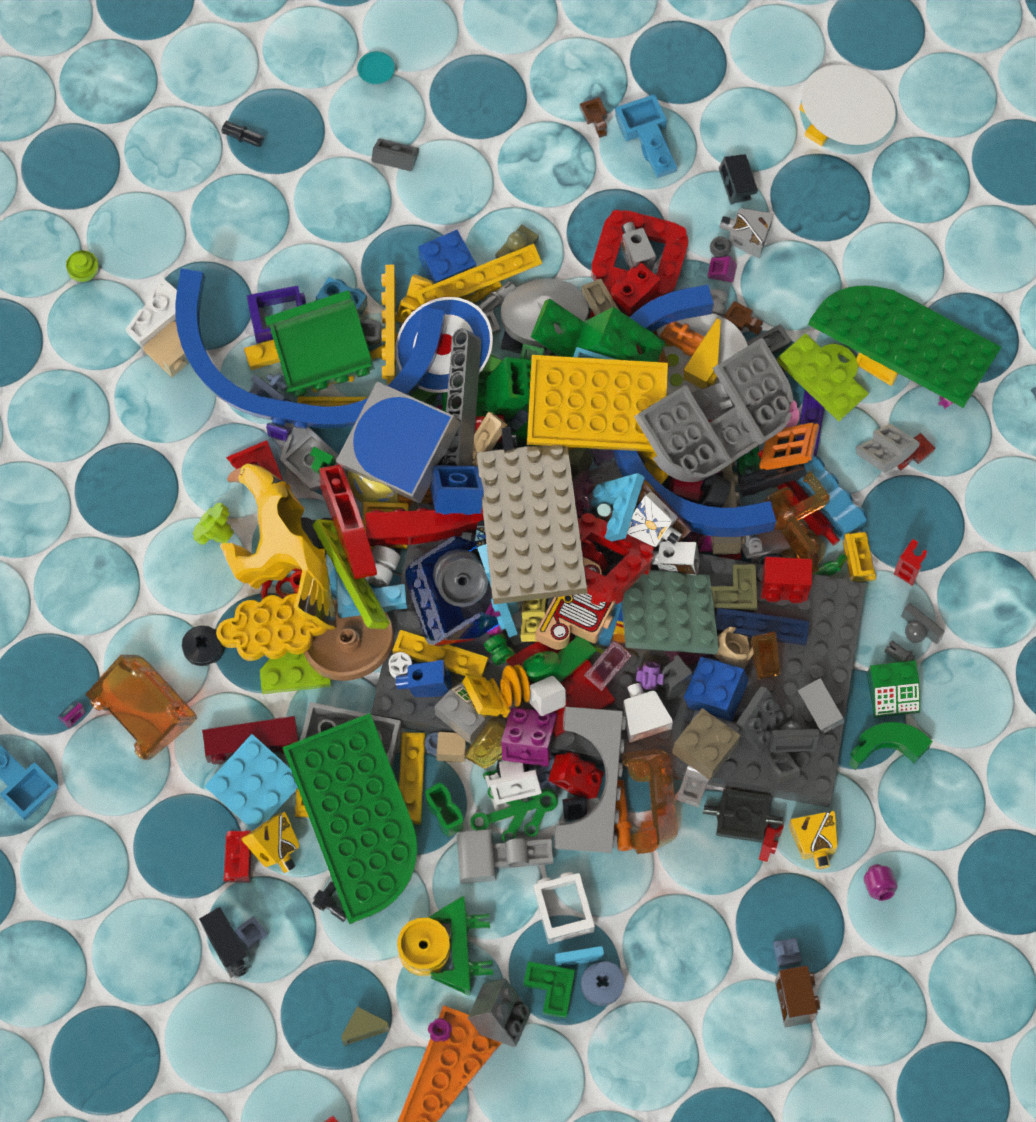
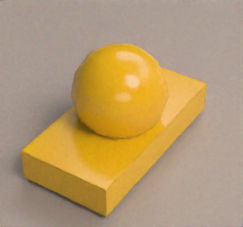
M861 353L858 354L856 360L860 368L890 386L895 383L899 373Z

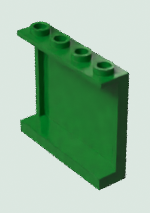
M349 290L265 317L266 324L270 327L288 387L286 391L291 396H304L308 390L314 388L316 391L328 388V384L336 382V384L349 381L351 376L363 377L369 375L370 370L375 369L355 300Z

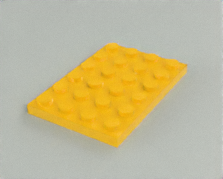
M532 355L527 445H562L563 447L655 452L634 416L666 397L668 363Z

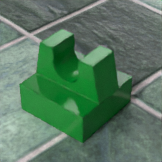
M313 447L310 452V456L314 459L310 468L319 475V468L336 464L334 456L316 447Z

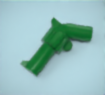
M840 554L834 563L832 560L823 563L821 567L812 569V574L821 576L836 574V571H841L842 566L846 562V555Z

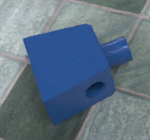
M443 660L409 665L407 667L408 675L396 676L397 689H409L414 697H444L452 689V675Z

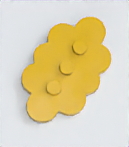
M293 593L283 599L277 595H269L262 599L261 602L256 600L243 601L236 608L234 618L226 619L219 624L216 634L223 646L237 648L239 655L243 659L255 661L264 655L270 659H278L287 652L302 654L311 647L313 636L321 635L328 629L319 627L308 618L302 616L294 608L298 593Z

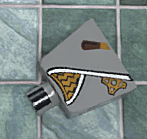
M741 208L738 210L735 219L723 216L719 228L730 231L729 242L732 246L760 258L774 214Z
M633 222L624 224L621 227L623 231L621 249L628 269L636 268L642 263L649 270L653 271L656 256L644 229L636 230Z

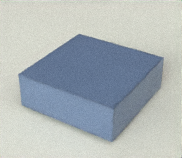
M254 916L234 930L248 950L268 937V934Z

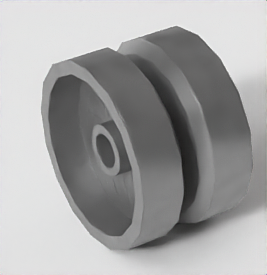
M455 549L448 551L438 559L434 566L433 578L435 585L444 600L453 606L466 607L473 605L482 599L487 591L489 580L485 569L477 556L468 550Z

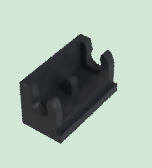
M746 154L725 156L719 166V171L730 205L751 200L750 195L757 194L758 189Z

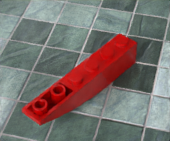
M334 465L319 468L320 489L354 579L377 575L365 528L342 466Z
M419 508L416 511L396 509L393 512L373 510L370 513H365L366 535L370 547L375 545H415L441 541L461 536L463 531H476L477 523L484 521L483 508L481 509V514L472 515L463 513L441 514L435 513V510H429L428 508Z

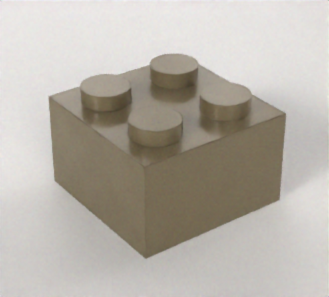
M702 708L676 740L672 753L711 780L736 749L741 735Z

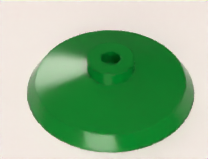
M552 651L539 652L527 658L522 667L529 677L541 676L556 669L561 663V657Z

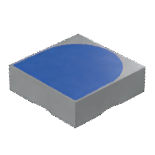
M376 382L336 462L352 473L370 481L384 484L392 491L417 503H421L432 481L433 465H438L441 458L447 452L461 423L455 416L380 382Z

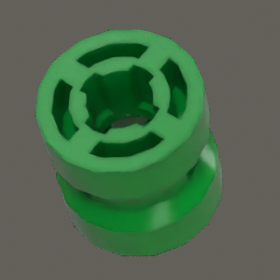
M503 633L491 637L484 643L487 652L492 654V661L496 666L506 663V659L515 655L512 647L507 645V639Z

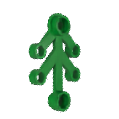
M489 787L487 793L490 798L494 799L490 794L491 787ZM544 788L541 790L542 794L530 796L533 798L532 800L523 802L518 799L505 802L511 805V807L486 815L482 812H477L472 815L470 825L475 831L486 830L490 823L514 816L508 829L502 833V840L506 842L505 834L510 832L513 834V839H516V833L527 811L536 809L531 822L524 826L525 834L529 837H534L538 833V826L545 813L557 807L558 796L552 789ZM546 795L551 798L549 804L542 802V798ZM478 817L484 819V823L481 826L475 824V819ZM530 825L535 826L536 829L532 834L527 832V827Z

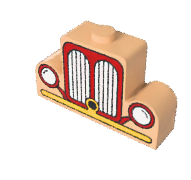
M583 557L585 567L601 574V568L598 564ZM589 594L554 597L535 632V640L559 650L569 644L571 632L591 643H596L603 629H608L614 617L611 614L615 609V601L600 602L598 606L591 603L592 596Z

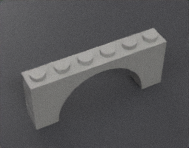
M564 706L562 730L577 733L595 746L603 760L606 778L600 800L587 815L573 822L555 824V849L612 853V847L616 848L617 834L613 833L614 824H618L619 810H615L616 800H620L621 787L617 786V778L622 776V763H619V753L623 754L624 739L620 738L621 730H625L626 716H622V711Z

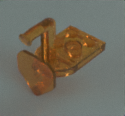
M808 471L807 476L803 477V482H807L816 493L815 495L793 506V492L789 487H785L769 495L763 502H771L776 519L774 530L782 532L798 558L812 559V574L819 571L818 562L820 558L817 551L819 546L814 538L810 539L807 535L804 523L802 521L798 522V520L826 506L830 501V496L820 481L813 475V472Z

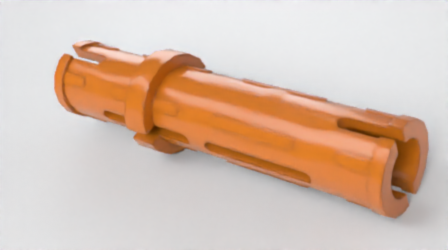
M617 780V786L621 787L620 800H616L615 810H619L618 824H614V831L617 834L618 851L633 849L630 835L632 824L628 818L624 780Z

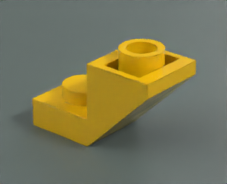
M416 274L411 277L407 295L400 301L396 321L405 322L409 315L420 307L415 292L433 285L434 281Z

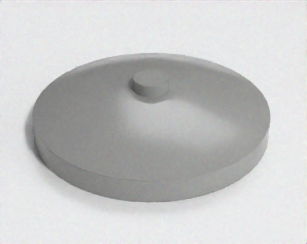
M536 279L517 286L515 290L505 297L501 306V319L505 331L518 342L536 347H545L530 337L545 300L550 298L582 321H586L589 318V306L581 290L576 286L558 279ZM554 324L555 331L560 334L559 326Z

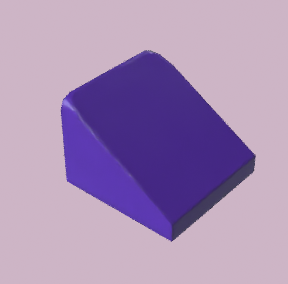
M272 422L266 425L269 437L284 442L287 441L293 427L275 425Z

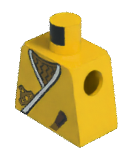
M830 811L791 819L788 826L802 859L814 858L817 870L830 867L828 855L834 854L837 850L835 812Z
M285 812L273 816L242 838L246 846L264 867L278 863L284 873L296 867L289 854L299 848V843Z

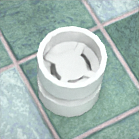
M375 545L371 552L377 569V575L365 578L375 586L388 587L393 577L392 571L396 570L401 557L390 548Z

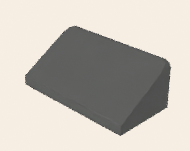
M378 138L372 150L371 161L412 171L419 148Z

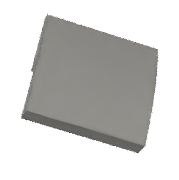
M888 424L873 431L872 440L857 446L856 455L886 473L905 461L919 447V441L892 424Z

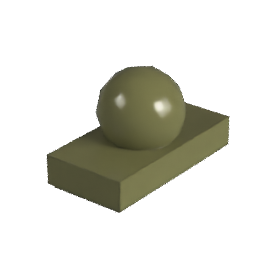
M521 224L515 232L508 236L507 242L495 254V258L497 259L535 244L539 240V236Z

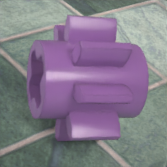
M644 662L643 667L637 668L636 681H641L642 688L655 690L658 684L663 685L664 675L662 674L663 670H660V664Z

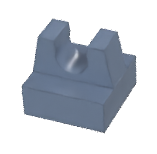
M797 938L773 942L777 967L802 962Z

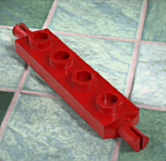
M763 450L758 453L760 458H762ZM790 481L777 487L782 497L790 502L796 514L804 519L808 524V528L813 530L817 536H825L832 546H835L840 541L832 531L834 526L796 481Z

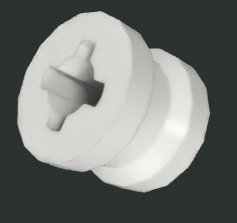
M398 652L390 657L389 671L393 678L396 679V676L408 675L407 667L412 665V661L407 654Z

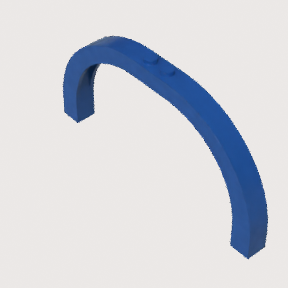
M181 268L175 301V319L178 336L192 368L202 382L217 397L241 412L272 420V424L285 426V423H291L299 429H307V426L345 428L355 425L368 398L349 405L334 407L288 402L249 393L233 384L221 374L207 354L200 330V306L205 275L201 271ZM422 307L418 334L411 356L401 372L387 386L409 396L419 387L432 367L439 350L445 320L444 310Z
M697 286L660 296L641 307L630 318L650 332H653L675 321L710 315L714 303L709 286ZM613 450L622 476L625 477L636 473L644 476V480L693 529L691 532L716 537H741L774 530L776 519L770 501L734 508H718L696 504L675 495L663 487L648 472L637 451Z

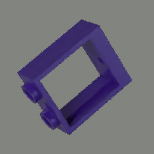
M298 285L246 295L256 344L273 340L270 328L262 329L258 308L292 301L296 302L297 307L306 304L305 294L300 293Z

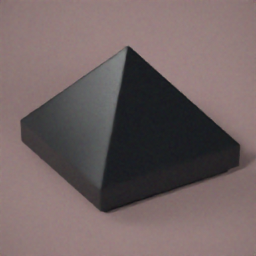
M585 796L562 799L564 821L580 819L587 815Z

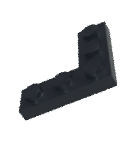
M789 438L778 440L777 445L788 443ZM799 448L791 450L790 455L800 453ZM786 451L776 452L777 456H785ZM803 463L770 470L761 469L740 476L737 479L743 497L769 488L778 487L790 481L799 480L807 476Z

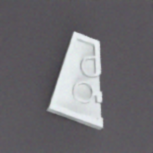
M163 277L159 280V286L154 293L151 292L148 296L146 305L143 309H139L126 328L127 334L140 347L175 320L177 290Z

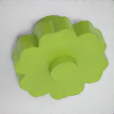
M217 503L213 508H209L202 515L200 522L196 524L192 533L194 535L193 539L200 545L206 544L209 539H213L221 544L228 542L234 533L231 525L226 522L230 514L228 512L229 508L223 503Z

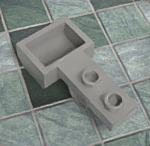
M695 710L692 720L695 718V716L699 713L700 710ZM714 716L738 733L739 728L736 723ZM688 765L676 800L699 808L709 779Z
M491 830L469 831L457 834L461 884L496 881L495 869L554 864L551 839L532 841L511 839L505 843L493 844Z

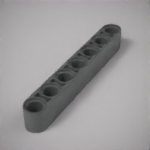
M464 328L457 329L452 336L446 412L455 416L461 425L442 458V465L472 466L481 339L478 335Z

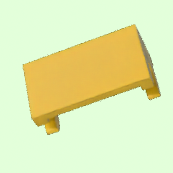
M867 533L845 534L842 543L847 557L846 562L850 581L867 582L876 580Z

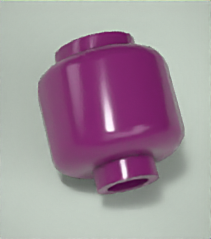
M873 865L869 867L868 872L863 878L869 896L873 899L886 901L895 895L898 884L891 868L888 866Z

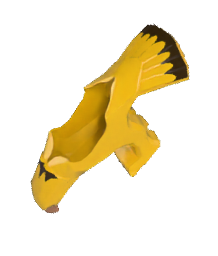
M245 464L242 468L233 470L227 480L230 483L244 484L253 494L258 505L260 531L259 544L254 554L234 543H223L220 545L234 576L244 584L248 583L250 587L259 589L262 583L268 580H282L293 569H301L302 575L294 608L302 616L308 618L319 627L328 630L336 629L335 606L330 589L331 583L326 564L325 549L315 547L303 531L300 519L305 509L291 492V486L261 466Z

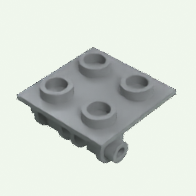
M775 528L770 532L745 536V545H741V550L745 557L753 559L759 558L764 554L781 553L786 549H790V545L779 528Z

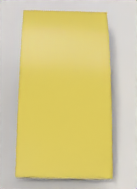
M547 598L523 601L521 642L536 641L535 632L546 614Z

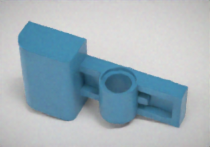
M654 94L615 107L616 120L625 141L639 138L644 158L647 162H650L656 178L677 172V166L660 131L666 128L667 119L656 95Z
M0 745V780L8 786L0 793V796L20 818L26 821L60 788L35 762L25 770Z

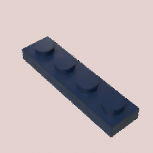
M718 608L716 631L717 633H722L725 629L734 627L736 630L733 634L806 646L809 621Z

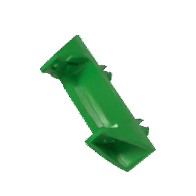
M462 896L428 917L441 924H451L454 970L431 972V979L463 994L470 995L469 979L472 976L493 975V969H487V967L493 966L492 960L471 962V959L468 960L467 932H469V929H489L490 922L484 921L490 920L489 913L476 915L465 913V897Z

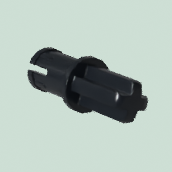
M225 121L222 126V134L234 137L240 143L244 141L256 147H261L264 137L247 130L246 126L241 127L229 121Z

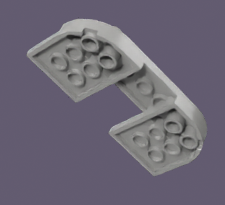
M763 337L712 368L735 407L710 423L687 385L682 386L634 416L657 454L653 458L654 461L665 473L684 482L704 480L733 463V461L756 446L764 443L782 431L788 424L792 415L789 413L790 403L793 402L792 390L788 379Z

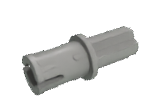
M507 281L498 290L492 291L490 293L491 296L479 304L478 307L484 314L493 311L497 306H502L505 297L515 290L516 287L513 283L511 284L510 281Z

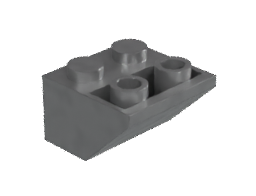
M504 978L482 985L468 1019L480 1035L515 1047L519 1042L531 1011L507 979Z

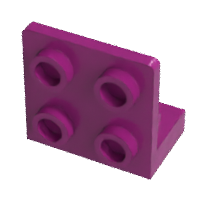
M512 707L501 740L502 760L549 767V744L557 714L551 712L541 716L536 710Z

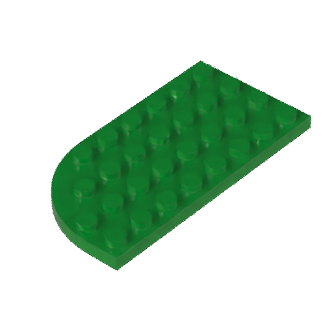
M853 286L834 292L819 305L808 323L809 326L962 408L969 401L1001 349V346L895 290L877 286Z
M368 713L282 747L349 924L383 911L399 898L412 878L418 853L417 836L412 819L372 715Z

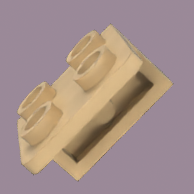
M175 321L170 322L143 346L144 352L171 377L175 376L189 363L181 346Z

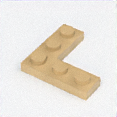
M491 412L487 413L474 434L472 466H478L477 452L492 451L501 436V428L507 427L506 423Z

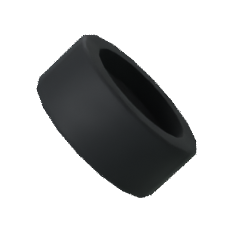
M717 474L709 476L700 488L703 490L700 502L696 504L722 508L730 492V481Z

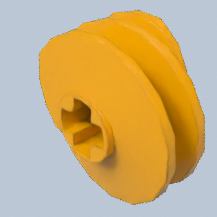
M518 664L514 667L506 666L500 682L501 692L509 708L511 707L512 700L515 707H518L521 703V694L525 702L530 700L528 678L521 665Z

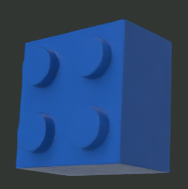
M458 230L418 246L419 260L430 280L434 281V284L476 267V262Z
M433 465L431 492L435 513L481 514L484 490L481 477H479L478 466Z
M701 657L684 695V699L689 709L701 710L703 708L711 715L732 721L749 680L742 668Z

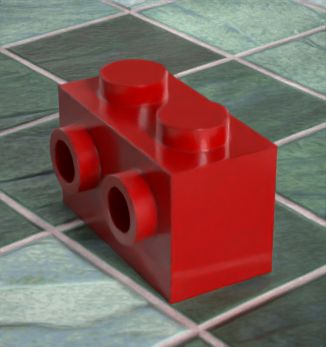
M640 263L636 268L632 267L627 272L626 278L622 282L618 281L611 289V297L617 307L631 317L660 289L661 279Z
M566 752V754L555 755L548 781L577 797L585 796L586 799L597 798L604 772L597 769L594 763L579 759L580 756L576 753Z

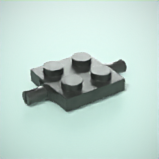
M723 789L722 800L718 807L704 804L703 814L717 816L716 836L763 843L764 832L768 824L782 827L783 816L770 815L768 808L770 796Z

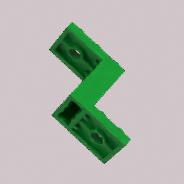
M550 298L544 301L530 336L560 357H573L576 347L617 360L658 362L665 341L615 307L586 321H582ZM554 324L559 326L560 334L555 331ZM636 344L640 346L642 354L637 352Z
M505 357L485 380L478 379L476 416L486 417L488 412L495 415L504 414V423L507 424L525 404H529L532 360ZM442 392V409L445 412L448 392Z

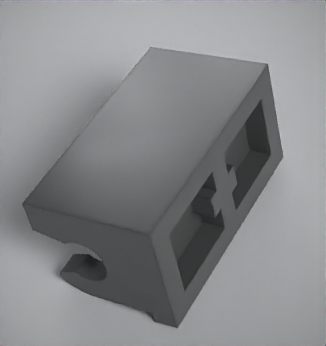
M678 655L674 657V660L662 672L665 675L670 671L669 676L664 679L663 685H660V688L665 687L666 684L669 685V691L665 696L668 702L684 692L691 681L692 672Z

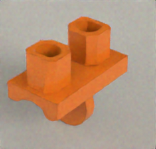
M675 321L666 325L659 338L664 340L665 344L675 346L682 350L685 355L691 357L704 339V336L689 329V324L685 323L682 325Z

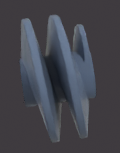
M608 961L590 965L584 971L581 978V991L584 997L590 1003L598 1006H606L616 1002L624 988V977L621 970L616 964ZM604 980L607 981V984H606L607 987H605V986L598 987V982H599V981H601V982H603Z

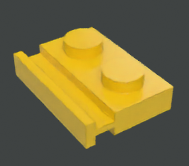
M465 676L462 682L478 714L490 716L502 714L503 717L508 716L511 710L493 678L487 681L485 677Z

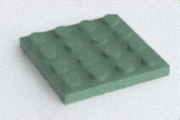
M651 570L648 575L643 574L624 593L623 601L621 602L625 647L717 654L719 647L712 590L710 588V575H691L681 572Z

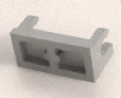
M821 678L798 690L821 732L826 733L845 723Z

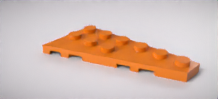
M443 1005L438 1018H442L450 1023L452 1027L450 1037L444 1042H435L430 1038L398 1122H438L502 1043L480 1035L468 1019V1014Z

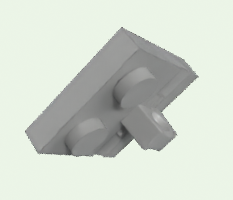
M722 383L691 393L706 419L712 421L735 407Z

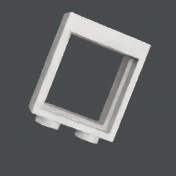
M566 872L561 874L560 878L554 880L544 878L538 880L537 884H534L533 891L548 944L594 932L595 926L580 873ZM575 884L585 920L552 928L542 892Z

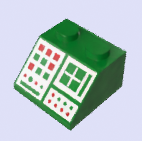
M916 661L870 665L867 679L874 718L920 713V682Z

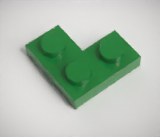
M528 961L523 987L547 991L543 1014L566 1019L575 970Z

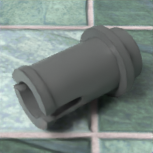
M893 640L889 643L890 647L887 646L884 651L899 662L913 661L915 655L912 654L913 651L910 650L908 652Z

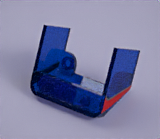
M453 536L412 562L406 569V582L425 640L430 645L444 646L472 641L499 625L497 617L482 612L464 620L460 607L446 602L434 582V566L442 555L455 549L468 550L470 552L477 547L475 542Z

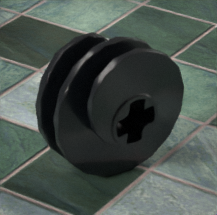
M200 625L186 632L182 639V650L185 658L191 664L208 666L221 659L224 653V646L217 638L216 629ZM200 644H203V645L206 644L207 647L203 648V647L201 646V647L199 648V645H200Z

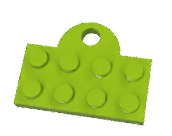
M805 333L776 360L838 422L848 415L869 394L853 379L858 371V363L854 354L842 345L827 344L821 348ZM838 355L845 357L847 363L841 362L838 359Z

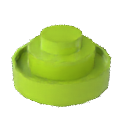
M75 251L66 261L68 275L77 282L89 281L98 273L97 258L89 251Z

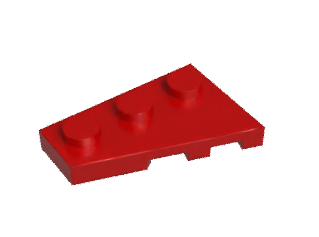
M267 440L226 457L235 469L242 468L245 464H253L267 469L284 481Z

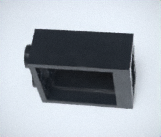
M221 907L199 918L204 932L229 977L235 976L238 978L249 971L248 968L252 966Z

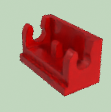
M912 539L900 556L893 573L911 586L914 585L921 570V563L927 555L926 549L922 551L920 556L914 555L913 551L918 544L914 539Z
M250 831L227 832L224 882L250 883L251 850L242 840Z

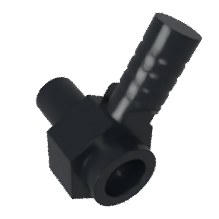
M330 881L324 891L318 890L313 897L314 901L312 904L321 911L325 909L330 910L332 915L344 922L347 918L345 912L337 907L336 902L331 898L336 888L334 883Z

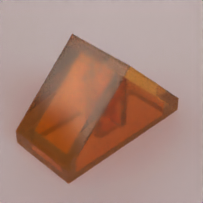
M770 632L752 636L749 648L751 649L752 646L754 648L752 660L757 678L762 679L781 675L776 633Z

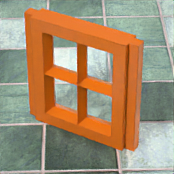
M808 423L787 427L765 441L760 468L770 470L808 463L813 458L819 425ZM805 435L804 440L793 442L794 437ZM789 438L788 443L777 445L778 440ZM802 448L801 453L790 455L791 450ZM786 451L785 456L774 458L776 452Z

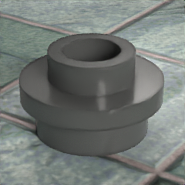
M717 237L710 243V252L715 257H726L731 252V243L725 237ZM721 246L724 250H718L717 247Z

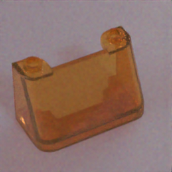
M120 655L85 694L91 700L90 704L96 710L110 711L136 740L134 752L143 760H151L197 720L195 712L150 663L139 655Z
M662 749L624 752L622 754L623 764L628 766L631 778L637 782L649 781L652 820L641 821L639 831L630 834L633 849L637 854L653 852L672 842L678 835L671 759L668 753Z

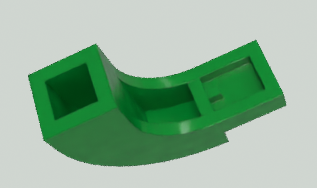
M899 722L881 723L867 729L860 735L858 739L860 745L856 746L850 753L852 757L849 765L856 770L872 753L883 748L898 750L915 764L930 748L933 741L913 726Z

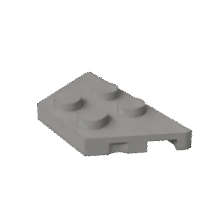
M293 426L291 434L287 438L286 447L280 456V463L310 491L320 489V475L313 472V469L310 468L314 461L310 456V452L313 447H316L334 456L336 460L339 455L308 426L307 429H299ZM343 468L344 473H345L346 478H347L348 470H346V469Z

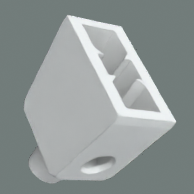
M640 683L632 684L627 688L631 698L624 700L623 712L624 716H626V728L630 743L672 729L673 721L655 691L644 693Z

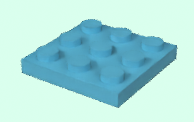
M253 734L247 738L204 786L252 830L268 821L298 788L291 769Z

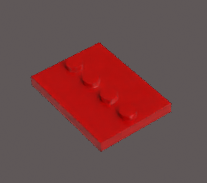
M570 633L569 643L574 640V638H573V636L571 635V633ZM537 641L506 659V663L512 667L518 664L522 666L527 658L536 653L544 651L559 653L562 649L556 650ZM589 660L560 683L565 688V707L605 709L615 703L614 697ZM564 707L552 712L557 714L553 730L555 738L566 732L562 730Z

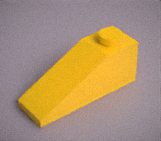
M717 318L683 370L684 380L701 389L715 385L718 380L712 368L718 365L720 319Z

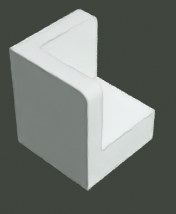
M554 676L529 685V702L541 716L566 705L565 688Z

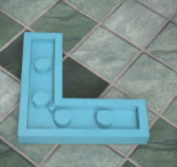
M639 473L597 484L593 490L592 506L598 508L601 504H614V510L607 524L605 538L611 542L626 538L645 478Z
M336 571L339 617L345 618L361 615ZM405 584L372 589L384 612L408 608Z

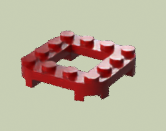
M614 210L604 222L591 267L593 281L601 278L604 284L613 287L618 281L622 282L626 278L628 270L614 266L623 235L621 227L626 223L633 222L636 230L644 229L648 240L665 244L656 274L661 279L660 289L649 300L653 301L660 296L674 292L685 255L687 254L688 236L685 227L671 221L628 210Z
M586 513L578 519L581 548L584 546L583 541L585 539L590 542L595 541L625 556L606 576L584 566L587 594L592 596L591 603L598 606L600 602L615 601L616 604H619L623 601L624 593L643 574L648 575L650 573L653 546L629 534L624 539L611 542L605 538L608 522Z

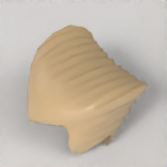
M729 627L717 636L719 649L717 654L713 655L722 663L745 669L754 654V647L752 646L749 650L748 636L733 634L736 628Z

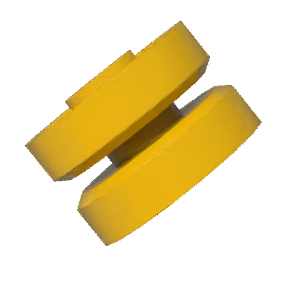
M417 918L409 921L401 929L397 938V949L402 966L417 976H431V972H440L444 968L450 957V940L446 929L438 921L431 918ZM422 945H427L426 949H421Z

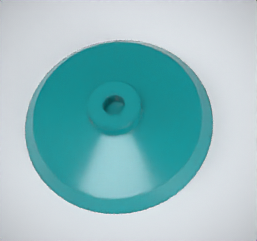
M379 51L365 54L357 64L358 75L362 80L370 84H382L388 81L395 71V64L392 58L386 53Z

